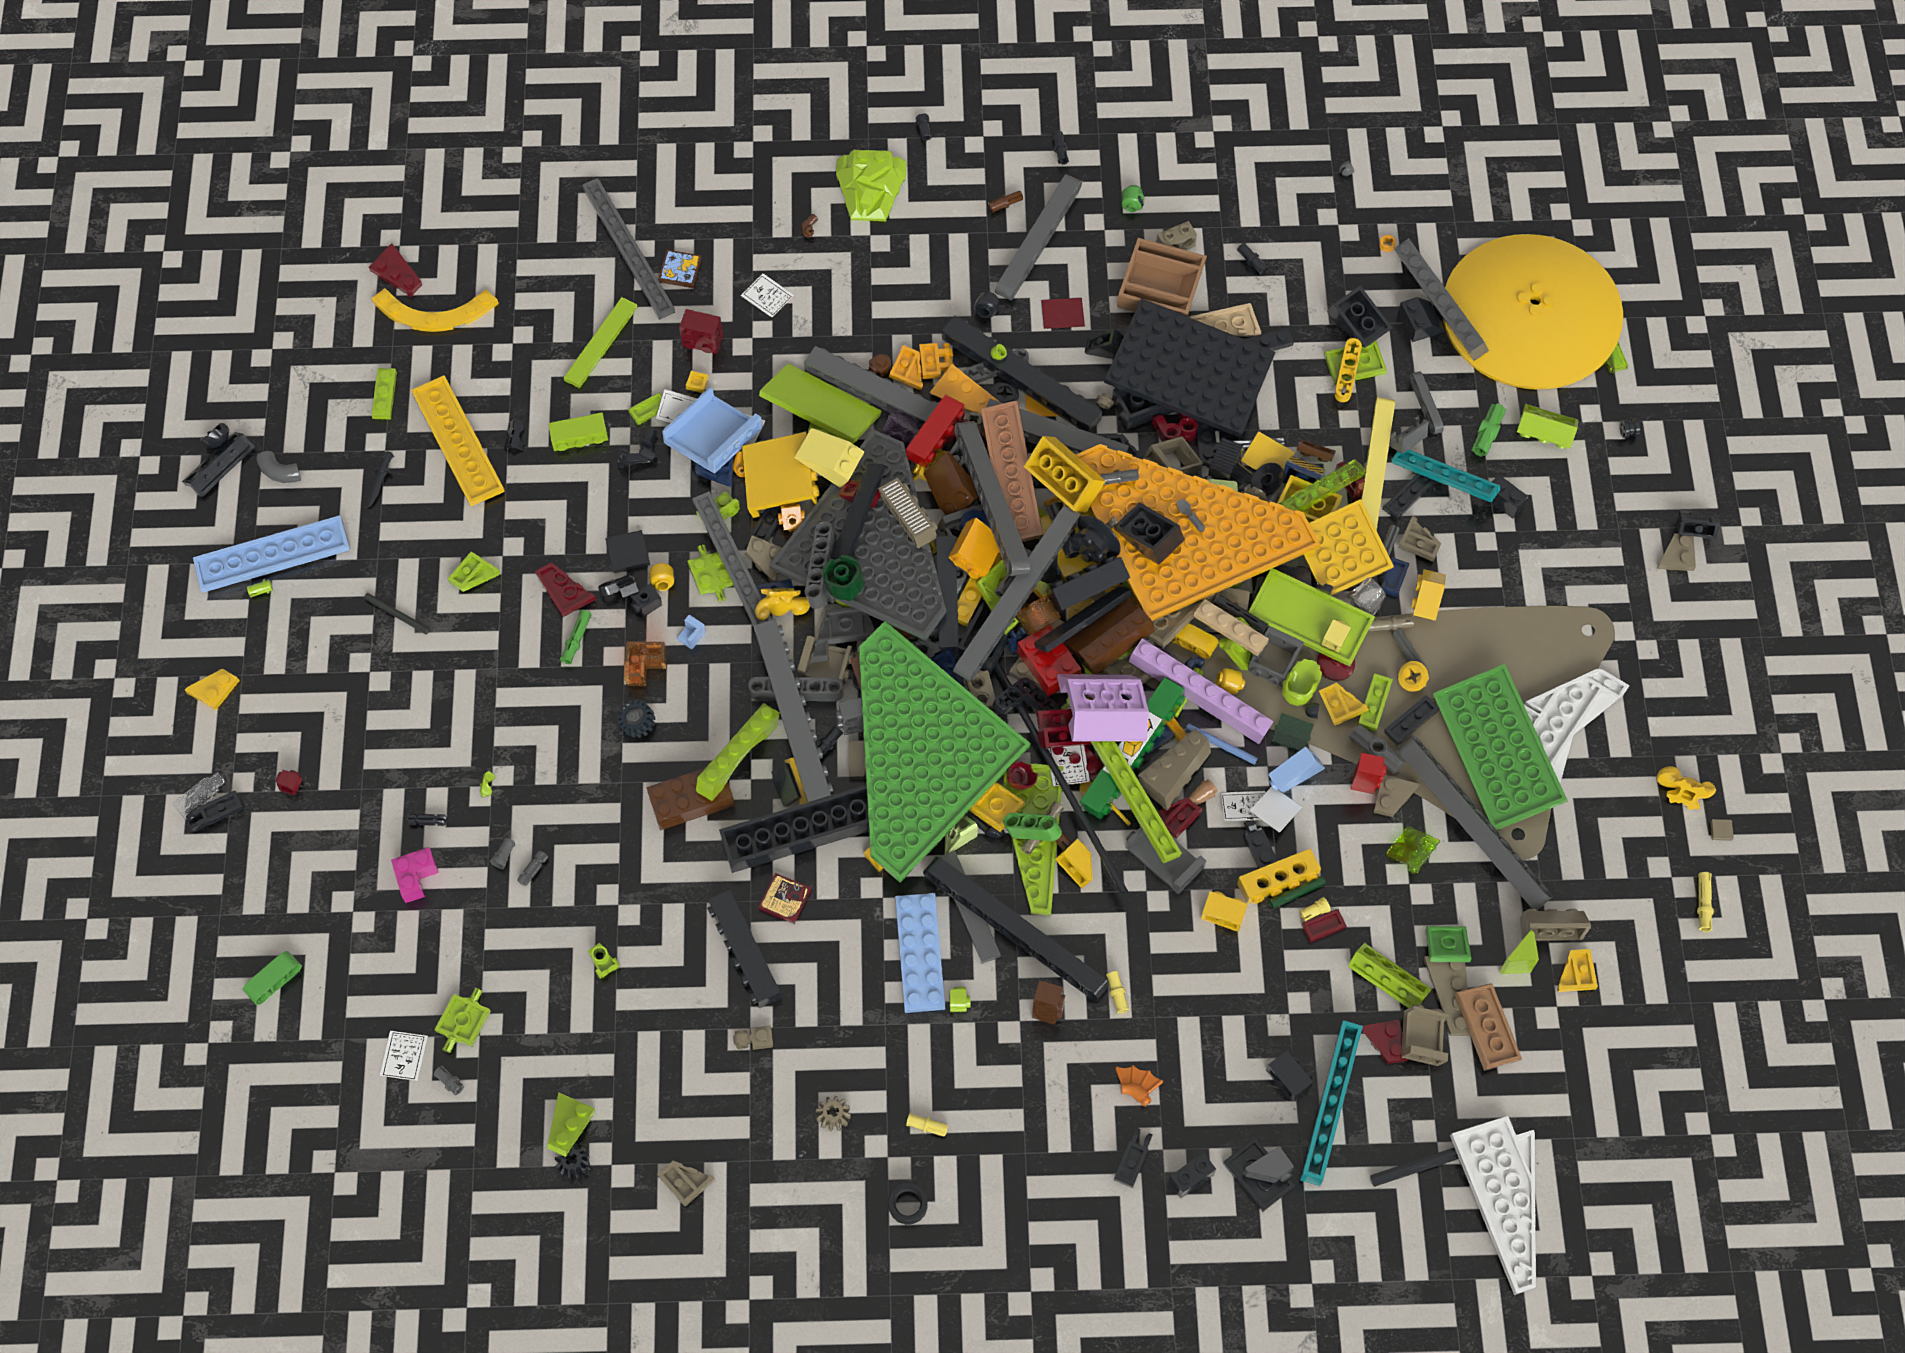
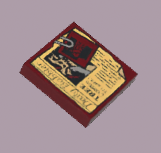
M775 873L758 908L761 911L795 924L812 889L809 886Z

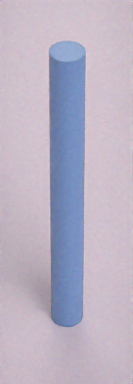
M1191 724L1187 725L1186 731L1191 732L1196 728L1209 739L1210 743L1254 765L1256 764L1257 757Z

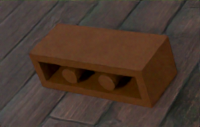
M1039 980L1033 1002V1019L1054 1025L1057 1019L1061 1020L1066 996L1062 994L1063 987Z

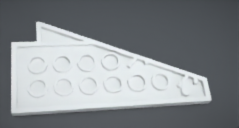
M1506 1116L1452 1133L1450 1135L1514 1295L1534 1289L1536 1287L1534 1130L1516 1135L1509 1117Z

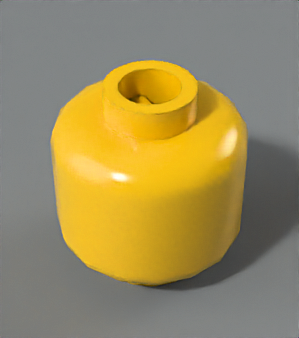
M658 563L650 568L649 579L653 588L659 591H666L673 586L674 572L669 564Z
M1224 668L1217 673L1215 685L1231 695H1236L1239 690H1243L1245 679H1243L1240 671Z

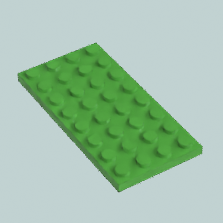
M1505 664L1433 693L1486 816L1496 830L1568 802Z

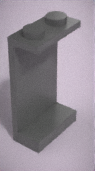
M1139 825L1140 828L1136 832L1132 831L1127 836L1126 849L1179 894L1205 868L1207 860L1201 855L1196 859L1174 839L1182 854L1176 859L1163 863L1141 825Z

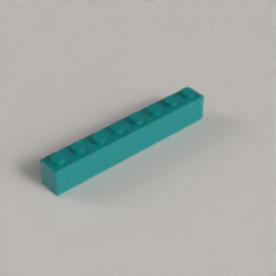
M1343 1020L1340 1026L1300 1181L1316 1186H1321L1363 1028L1361 1025Z

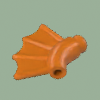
M1134 1065L1129 1068H1115L1121 1083V1094L1131 1095L1138 1103L1141 1102L1142 1106H1147V1103H1151V1097L1148 1095L1163 1083V1080L1154 1077L1150 1070H1139Z

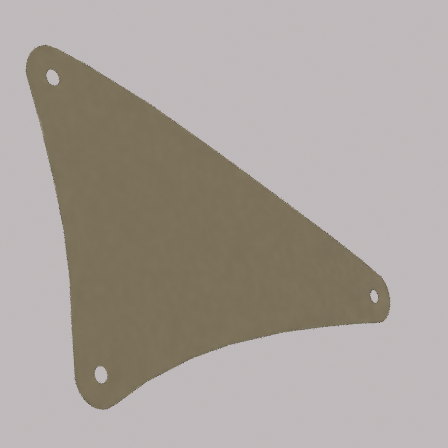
M1578 606L1483 607L1438 611L1436 621L1414 616L1413 613L1391 615L1396 618L1413 616L1414 628H1402V631L1429 670V680L1426 686L1420 689V691L1410 692L1405 690L1399 683L1398 674L1401 667L1408 663L1409 660L1393 638L1392 634L1394 631H1371L1367 633L1355 656V669L1348 678L1340 681L1330 680L1321 675V681L1309 702L1301 706L1291 705L1283 698L1281 694L1282 686L1273 685L1267 679L1256 677L1248 670H1241L1226 651L1220 648L1219 644L1211 657L1204 659L1202 668L1197 666L1194 668L1202 670V676L1214 684L1217 673L1224 668L1240 671L1243 679H1245V685L1243 690H1239L1233 696L1274 721L1269 729L1302 740L1357 764L1361 753L1367 754V752L1349 739L1350 734L1358 726L1361 714L1335 726L1319 690L1338 683L1347 692H1350L1356 699L1365 704L1374 673L1393 679L1376 732L1367 730L1375 737L1384 739L1387 746L1402 758L1403 756L1399 753L1398 748L1410 736L1414 735L1487 818L1440 710L1398 746L1384 733V730L1425 695L1437 705L1433 693L1503 664L1506 665L1521 700L1525 704L1526 701L1598 669L1614 640L1615 629L1612 621L1604 612L1596 608ZM1391 616L1375 617L1374 620L1388 619ZM1584 625L1593 626L1595 629L1594 635L1585 636L1582 633V627ZM1223 634L1213 635L1218 639V641H1220V638L1222 637L1227 638ZM1171 641L1164 648L1157 644H1152L1182 664H1185L1189 658L1196 655ZM1268 642L1257 663L1283 674L1293 654ZM1303 645L1294 666L1298 661H1303V659L1317 662L1320 652ZM1412 671V676L1409 680L1412 679L1414 680V682H1416V677H1418V674H1415ZM1153 677L1145 684L1153 689H1157L1161 682ZM1308 704H1319L1318 719L1310 718L1306 715L1305 708ZM1373 747L1375 751H1381L1380 748ZM1406 760L1401 769L1395 774L1386 769L1385 775L1419 783V788L1414 792L1415 794L1454 817ZM1551 809L1497 830L1522 860L1536 856L1544 847ZM1515 828L1522 829L1525 833L1524 839L1521 841L1513 839L1511 835L1512 830Z

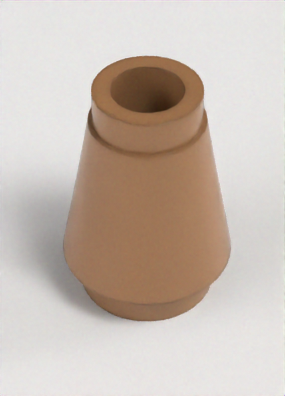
M1208 779L1202 781L1188 799L1199 805L1214 797L1218 790Z

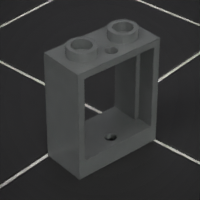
M1269 626L1264 635L1269 638V643L1293 655L1283 674H1280L1257 663L1264 651L1263 649L1258 656L1253 655L1248 671L1256 677L1267 679L1273 685L1282 686V682L1292 670L1302 651L1304 642Z

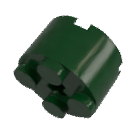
M842 555L839 556L840 558L831 559L825 564L822 571L827 590L832 597L839 600L852 601L862 591L865 579L857 560L851 556Z

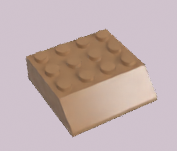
M1138 238L1118 295L1117 307L1135 312L1142 298L1188 316L1207 256Z

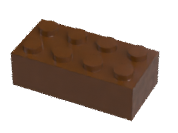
M705 768L646 787L659 829L663 830L735 806L728 781L713 801L696 792L697 778Z

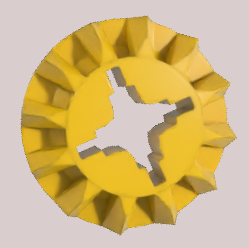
M1408 662L1399 671V683L1407 691H1420L1429 680L1428 670L1420 662ZM1412 671L1415 674H1420L1418 677H1416V682H1414V680L1412 679L1409 680L1412 676Z

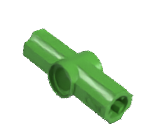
M1498 403L1492 404L1486 418L1483 419L1472 448L1476 455L1486 456L1493 440L1495 441L1506 412L1503 405Z

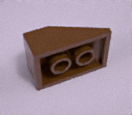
M949 451L942 455L924 473L933 496L945 515L969 508L979 499L972 478Z

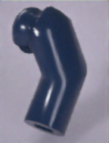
M1195 655L1189 658L1184 665L1192 670L1195 666L1202 668L1205 660Z

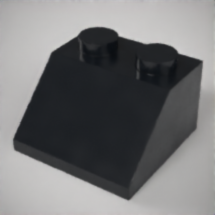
M1415 297L1400 303L1398 316L1412 343L1446 331L1431 301Z

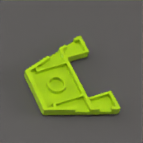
M1003 559L976 584L991 612L1001 599L995 594V589H997L1008 574ZM1039 581L1033 592L1040 599L1044 600L1048 596L1045 590L1050 587L1048 584ZM1016 618L1013 619L1005 631V635L1019 622Z

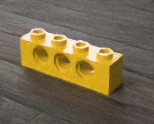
M1310 848L1240 876L1237 885L1247 904L1252 902L1257 904L1267 896H1277L1282 893V890L1287 888L1293 889L1304 881L1309 882L1312 879L1318 878L1321 867ZM1299 868L1302 873H1295L1293 869ZM1280 875L1285 880L1279 881L1275 878V876ZM1262 882V883H1264L1267 887H1266V888H1260V887L1257 885V883Z

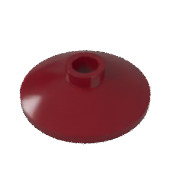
M1319 653L1317 665H1320V671L1324 677L1340 681L1348 678L1353 673L1355 658L1349 667Z

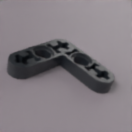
M1028 678L1019 679L999 694L992 704L993 710L1000 715L1007 714L1024 700L1037 712L1062 709ZM1009 693L1015 694L1018 699L1012 698ZM1035 697L1040 698L1043 703L1037 702Z

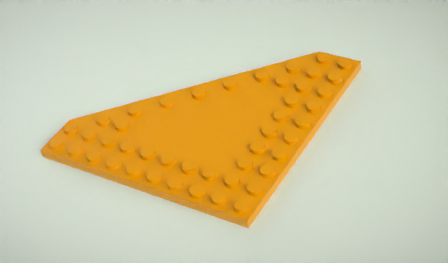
M1102 444L1076 454L1099 476H1101V473L1117 472V470H1138V480L1121 482V485L1119 483L1103 485L1089 507L1095 518L1106 524L1114 516L1119 522L1140 502L1180 525L1185 540L1160 565L1141 554L1114 527L1111 529L1121 546V552L1115 558H1122L1130 575L1127 582L1141 609L1152 621L1320 547L1316 535L1301 511H1293L1284 508L1285 506L1271 501L1270 503L1263 501L1259 497L1234 491V489L1221 484L1210 483L1208 480L1197 476L1192 477L1183 474L1182 471L1170 467L1166 468L1146 459L1142 460L1133 457L1132 454L1120 450L1109 449ZM1180 499L1186 500L1190 504L1192 513H1196L1198 519L1205 525L1204 532L1197 531L1193 523L1188 520L1189 516L1182 514L1178 510L1177 502Z

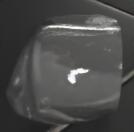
M1368 577L1359 587L1351 591L1346 598L1350 605L1374 615L1381 607L1386 594L1372 578Z

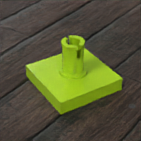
M1236 617V619L1248 625L1243 617ZM1220 638V648L1226 651L1241 670H1248L1253 653L1229 638Z

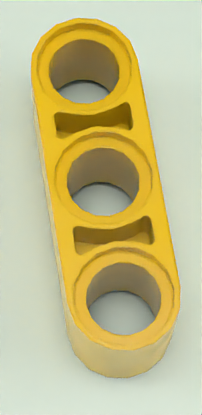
M1190 623L1171 640V642L1204 659H1209L1219 644L1216 637Z

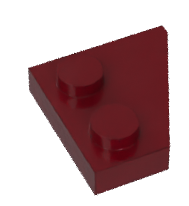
M1345 462L1338 463L1334 474L1353 501L1360 499L1365 480Z

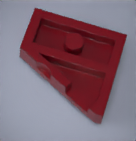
M1186 797L1175 804H1171L1168 810L1164 808L1157 811L1169 833L1177 839L1200 815L1202 808Z
M1399 1020L1363 1026L1361 1033L1367 1036L1371 1041V1045L1381 1053V1057L1387 1064L1408 1060L1401 1058L1403 1034Z

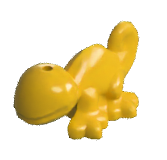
M794 588L761 589V593L767 596L759 601L755 614L762 621L768 618L770 612L775 616H783L790 610L794 615H802L809 610L810 605L806 597H795L800 594V590H794Z
M1673 766L1664 767L1657 774V781L1661 785L1676 788V790L1667 792L1670 803H1683L1689 810H1699L1700 804L1698 800L1700 798H1710L1716 792V788L1711 782H1703L1701 784L1692 777H1682L1680 770Z

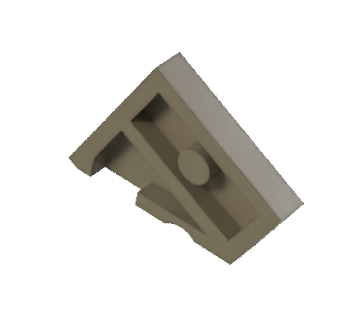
M1675 533L1658 565V569L1694 571L1696 568L1694 536L1678 535Z
M751 536L745 555L750 561L755 563V566L760 571H763L769 577L770 582H775L778 573L771 570L769 565L782 547Z
M1385 775L1380 784L1374 813L1393 817L1401 806L1408 801L1410 796L1417 791L1419 783Z
M672 1161L657 1174L684 1207L715 1181L712 1175L701 1173L694 1168L683 1166L675 1161Z

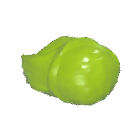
M1303 659L1301 662L1298 661L1287 674L1286 679L1282 682L1281 694L1289 704L1301 706L1309 702L1321 681L1322 672L1320 671V665H1317V662L1313 660Z

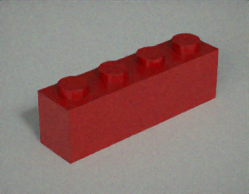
M945 394L907 447V458L924 468L929 463H933L938 450L943 449L948 436H952L954 433L955 424L962 422L964 419V404Z

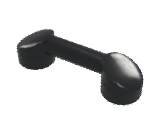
M970 810L965 814L976 822L978 828L989 837L1000 838L1005 833L1004 830L999 832L992 826H988Z

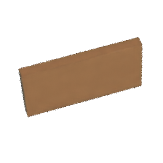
M1492 983L1454 994L1484 1071L1522 1059Z

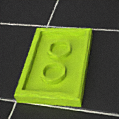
M1377 341L1366 348L1362 347L1355 380L1386 374L1387 368ZM1354 345L1351 346L1350 353L1353 354L1355 350ZM1345 347L1324 352L1334 385L1337 384ZM1351 359L1345 361L1349 366L1355 364ZM1345 374L1342 376V379L1349 381L1351 377Z

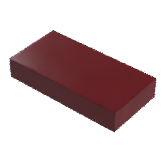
M1339 909L1303 922L1301 925L1310 943L1347 927Z

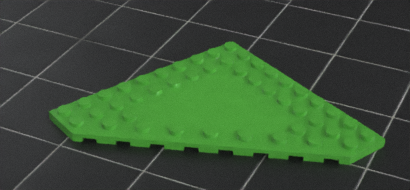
M884 621L859 646L870 856L901 882L1000 779L1007 769L1020 758L1031 744Z

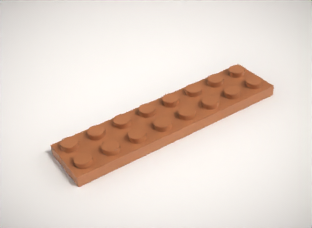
M1012 401L982 408L981 413L990 461L1022 542L1042 538L1043 531L1032 474L1024 468L1029 458L1018 402Z

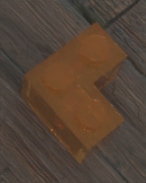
M626 641L624 677L627 686H646L647 669H666L667 650L665 642Z

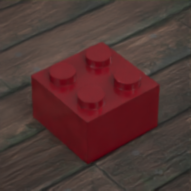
M685 309L679 326L682 346L688 349L701 350L705 353L717 354L723 338L721 317Z

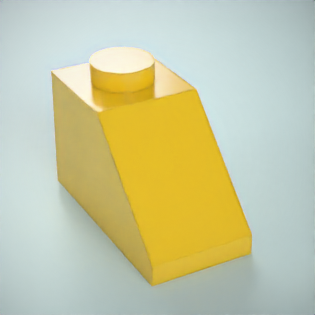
M1076 839L1055 860L1083 888L1093 880L1091 853L1079 839Z

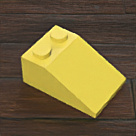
M811 428L794 458L841 488L849 481L864 451L849 441Z

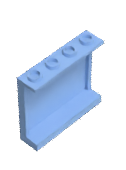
M710 387L695 402L691 403L683 413L679 414L672 423L664 428L662 431L665 444L715 474L742 446L746 445L762 430L761 416L756 413L750 418L715 397L713 388Z

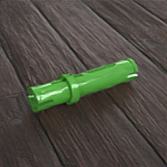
M587 610L580 611L572 633L565 642L566 647L560 657V660L565 664L572 663L576 651L580 648V641L592 616Z

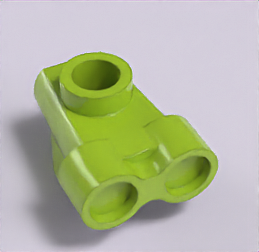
M601 943L588 950L597 968L595 972L600 979L621 966L616 958L613 959L609 955L607 949ZM602 953L603 958L600 960L596 959L595 955Z

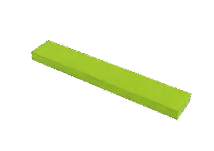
M621 297L566 373L564 381L578 388L582 386L638 308L637 304Z

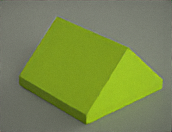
M1532 930L1507 958L1500 970L1501 974L1531 973L1539 960L1535 934Z

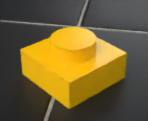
M691 371L686 383V389L703 393L707 386L709 375Z

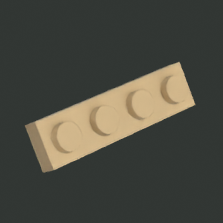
M1206 599L1194 612L1195 618L1256 656L1261 653L1269 642V638Z

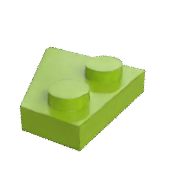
M470 552L448 577V582L464 592L498 576L500 570L478 555Z

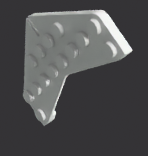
M1595 669L1534 697L1524 704L1559 782L1562 779L1573 735L1620 699L1629 687L1628 684L1602 669Z

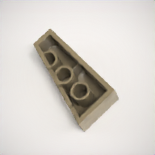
M1196 728L1138 775L1139 782L1144 791L1163 808L1168 810L1174 798H1177L1181 793L1180 790L1191 780L1195 770L1197 771L1211 753L1209 739Z

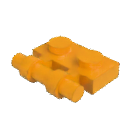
M937 343L919 344L923 379L941 378V371L946 372L952 364L954 365L951 358L953 357V351L950 349L949 343L943 344V349H938ZM939 357H943L945 362L940 363Z

